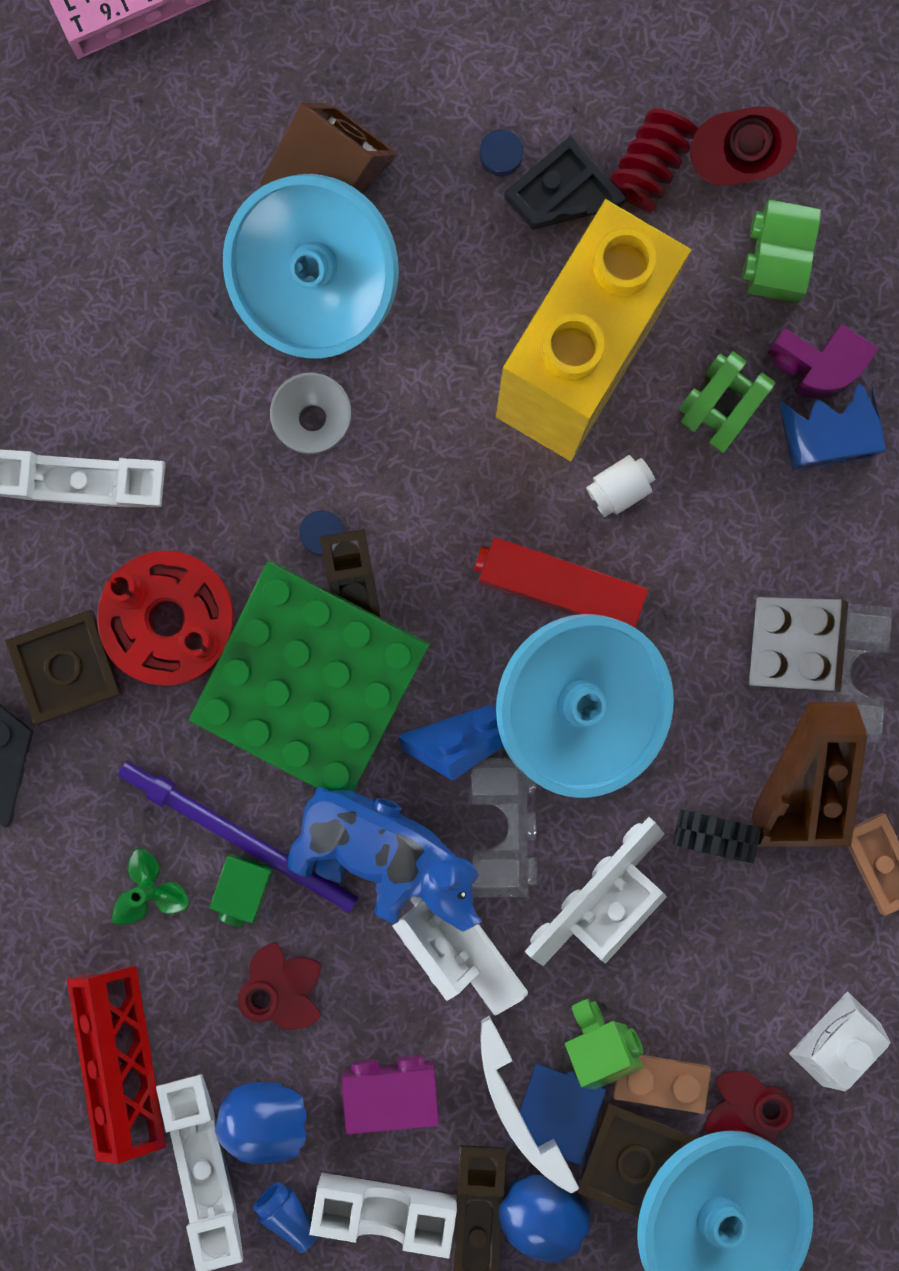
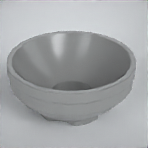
M302 373L286 380L277 389L270 406V421L277 437L288 448L308 455L320 454L337 446L345 437L351 422V405L344 389L334 379L318 373ZM309 406H317L326 414L324 426L317 431H308L300 424V414Z

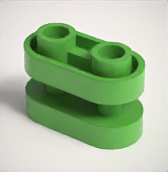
M732 351L728 358L721 353L718 355L704 374L710 379L708 385L702 393L694 388L678 409L685 414L680 423L691 431L695 432L702 422L717 433L709 444L722 453L729 447L776 383L763 372L760 373L754 383L739 373L747 361L734 351ZM729 387L743 398L727 418L716 410L714 406Z

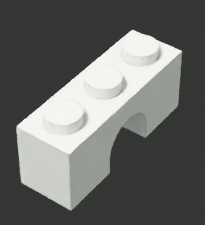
M322 1172L317 1186L309 1235L356 1243V1239L360 1235H382L402 1243V1251L449 1259L457 1213V1195Z

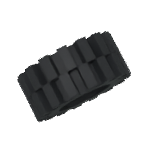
M680 809L673 845L754 864L761 827Z

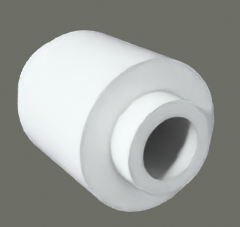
M628 455L593 477L594 483L587 486L586 490L592 500L597 502V508L603 517L613 512L615 515H618L652 493L650 483L655 481V477L642 458L634 461Z

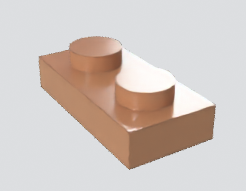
M880 813L854 826L852 844L848 849L880 914L886 916L899 910V840L886 814Z
M640 1055L639 1057L644 1068L615 1081L613 1092L615 1100L705 1114L711 1068L707 1065Z

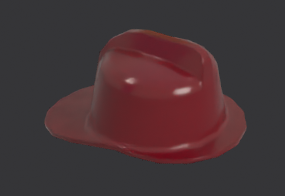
M756 106L723 112L708 118L697 128L691 141L690 158L693 168L703 180L714 185H734L762 180L779 174L790 164L796 152L797 134L794 124L788 116L774 107Z

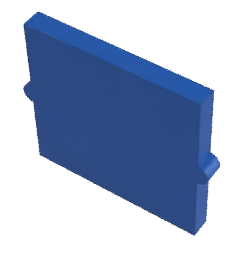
M536 1063L519 1112L537 1147L554 1138L564 1159L581 1165L606 1088L601 1087L596 1090L582 1088L573 1071L565 1074Z

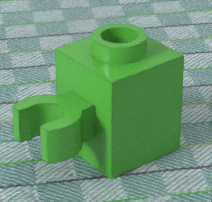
M589 999L572 1005L574 1016L583 1031V1035L564 1044L582 1088L596 1090L644 1068L639 1057L644 1053L643 1047L633 1028L628 1029L626 1024L616 1021L604 1025L603 1016L596 1001L590 1002Z

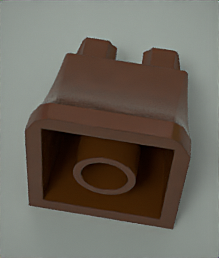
M300 103L260 184L264 186L272 181L298 174H317L345 182L363 194L373 181L391 164L396 153L390 146L339 108L328 103Z

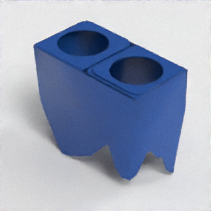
M859 384L855 388L853 402L847 405L842 414H838L824 402L818 400L812 407L809 420H806L784 402H779L792 471L807 469L801 467L820 462L832 461L819 465L825 466L873 458L886 451L873 384L871 401L865 388ZM868 454H874V455H871V456H868V457L859 458V459L846 460V459L853 458V457H857V456L868 455Z

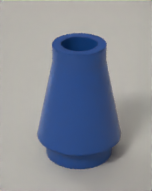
M276 1182L267 1188L256 1200L253 1209L258 1214L257 1221L291 1244L299 1253L308 1250L318 1239L319 1236L309 1235L311 1221L291 1186L285 1187L281 1182Z

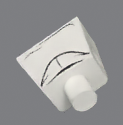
M847 991L789 1054L821 1086L846 1091L888 1048L890 1040L881 1023Z

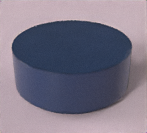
M499 129L490 132L484 137L480 145V161L487 172L495 176H508L520 167L523 159V144L515 133Z
M319 510L305 517L301 523L299 533L302 544L309 552L323 556L320 536L345 531L341 520L335 514Z

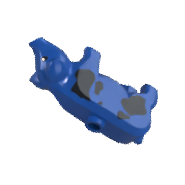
M318 787L315 790L313 798L308 801L304 808L301 835L291 845L289 851V870L300 876H311L316 861V874L327 880L342 883L344 868H346L350 873L365 880L377 882L375 892L378 893L374 913L376 916L393 924L399 922L400 911L412 897H421L436 916L462 932L483 922L477 916L473 906L472 883L479 878L475 867L468 860L457 857L432 831L401 815L402 808L398 804L382 798H376L373 801L350 790L330 791L325 787Z

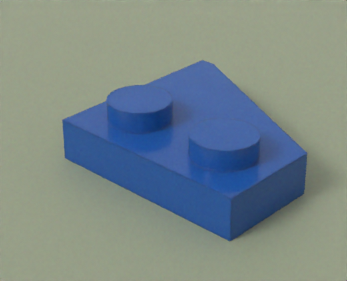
M491 704L405 732L398 736L401 748L405 753L452 781L503 747L498 731L496 707Z

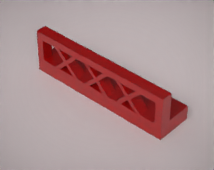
M137 966L124 967L101 974H88L68 978L67 986L96 1161L120 1164L166 1148ZM124 979L126 998L120 1008L117 1009L109 1003L106 983ZM122 1024L132 1030L134 1039L126 1055L116 1048L115 1036ZM130 1069L140 1076L141 1088L134 1100L124 1095L122 1084ZM137 1115L147 1120L150 1140L132 1146L130 1128Z

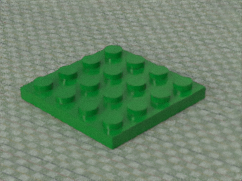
M267 561L188 721L315 788L325 787L330 791L350 790L354 792L430 643L273 561Z

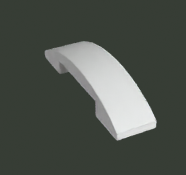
M0 449V496L110 507L162 506L165 474L164 461L126 458L112 461L42 456L29 451Z
M487 1016L481 1020V1055L488 1089L499 1117L510 1137L532 1165L557 1186L569 1193H573L579 1187L554 1138L537 1147L497 1070L512 1062V1058L490 1016Z
M200 1074L158 1085L156 1090L166 1133L170 1132L190 1222L186 1228L196 1271H210L243 1261V1252L235 1199L223 1147L216 1137V1118L203 1075Z

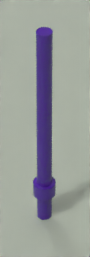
M126 761L119 770L117 776L146 792V798L160 807H163L164 804L168 805L348 913L351 912L359 897L334 882L317 875L313 870L312 875L307 877L300 876L289 870L288 855L174 788L176 784L162 775L156 778L129 761Z

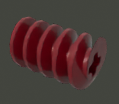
M652 109L647 112L644 119L645 124L638 128L635 135L636 139L631 141L627 148L628 154L622 156L618 165L619 169L614 171L610 178L625 195L626 201L643 211L651 212L656 210L657 206L648 197L663 198L665 190L658 182L665 184L672 182L674 176L668 168H680L682 160L676 153L688 154L691 146L685 138L692 140L697 130V126L683 115L666 109Z

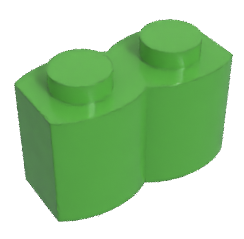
M768 199L762 212L755 211L750 229V238L757 239L755 253L747 254L742 273V279L749 280L747 294L800 303L807 292L821 209Z

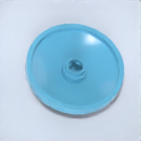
M298 174L284 177L262 186L250 195L237 210L228 228L223 249L224 279L235 310L257 337L273 348L289 355L303 358H326L351 350L365 341L379 328L388 315L396 295L399 275L398 256L393 236L386 221L373 203L362 193L347 183L332 177L317 174Z
M579 614L560 618L548 623L530 635L516 650L507 664L499 685L496 703L497 725L502 744L510 759L523 774L551 792L576 798H588L611 793L637 778L648 768L662 748L673 715L672 681L667 665L656 646L633 626L596 614Z
M721 1131L697 1138L675 1152L664 1163L647 1189L639 1214L637 1232L638 1249L645 1271H799L807 1255L813 1230V1205L810 1191L801 1170L795 1162L781 1149L760 1136L742 1131Z

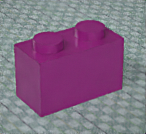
M423 1055L402 1056L397 1058V1065L379 1066V1060L377 1059L358 1060L351 1063L352 1069L344 1070L341 1079L346 1135L439 1126L434 1062H425Z

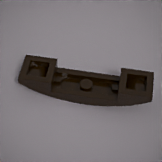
M365 529L320 536L330 592L381 618Z
M460 1145L453 1271H499L501 1227L498 1207L503 1202L505 1147Z

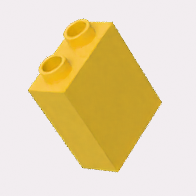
M605 199L503 366L496 418L571 462L661 314L692 249Z

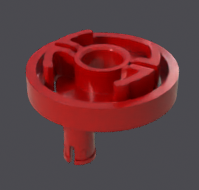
M155 551L130 560L110 575L111 579L109 581L106 580L105 589L99 601L97 624L102 645L118 668L132 678L148 684L178 686L203 677L216 666L235 628V608L226 584L212 568L201 560L182 552ZM158 565H165L167 567H177L188 570L187 572H184L181 570L169 569L166 567H156L153 569L154 575L151 574V569ZM201 597H203L207 602L212 614V618L214 619H211L207 606L205 605ZM164 603H176L184 613L182 628L172 636L159 635L152 624L155 610ZM115 617H120V619H116L114 621L115 631L118 632L119 638L123 646L126 648L127 652H125L117 638V635L113 630V620ZM157 658L168 661H180V663L162 662L157 660ZM144 664H145V665H148V666H151V667H154V668H157V669H163V670L150 669V668L144 667Z

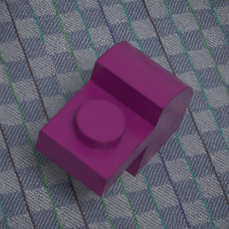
M841 324L830 336L821 351L784 328L767 353L774 357L773 364L782 372L792 376L796 373L803 376L794 392L809 398H828L839 394L849 387L864 372L879 348Z

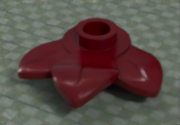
M277 942L262 947L252 957L249 965L250 979L243 984L238 993V1006L241 1013L253 1022L262 1023L272 1020L286 1030H297L315 1023L321 1017V1013L306 995L312 991L318 981L321 964L316 960L305 957L285 960L283 951ZM262 990L268 994V1005L258 1007L254 1004L253 994L256 991Z
M730 1071L716 1077V1085L725 1100L719 1102L712 1109L705 1121V1130L710 1134L721 1131L747 1132L760 1136L776 1145L778 1133L784 1131L794 1118V1104L790 1096L779 1087H764L755 1075L745 1071ZM769 1101L776 1102L779 1107L777 1114L773 1117H767L763 1114V1106Z

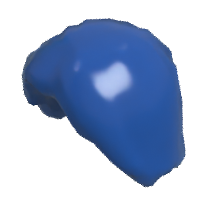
M249 1082L233 1088L219 1107L215 1127L217 1140L223 1148L241 1162L280 1164L292 1160L299 1155V1150L306 1140L304 1126L307 1113L304 1108L303 1098L292 1089L282 1087V1084L278 1082Z
M528 1175L515 1180L509 1187L507 1196L498 1207L500 1227L507 1240L522 1254L534 1260L547 1263L562 1262L564 1259L573 1256L580 1249L581 1242L589 1233L590 1211L582 1199L576 1194L569 1193L557 1186L544 1175Z

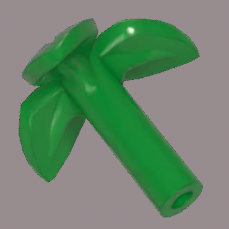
M137 848L130 856L128 873L130 878L140 886L128 892H123L116 901L112 912V923L115 925H130L142 920L147 913L148 901L152 899L158 909L165 914L181 913L189 907L187 893L179 884L172 881L156 887L154 882L160 873V864L146 850Z

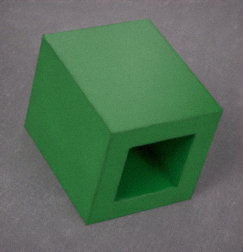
M233 853L228 855L209 909L220 912L218 919L230 925L244 927L245 921L254 923L258 919L275 869Z

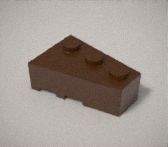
M809 702L754 806L752 813L754 826L761 827L759 847H851L868 736L857 702Z

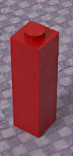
M497 537L493 538L490 548L484 545L481 546L474 567V571L481 573L479 584L570 615L596 614L607 616L627 623L636 628L648 592L647 588Z

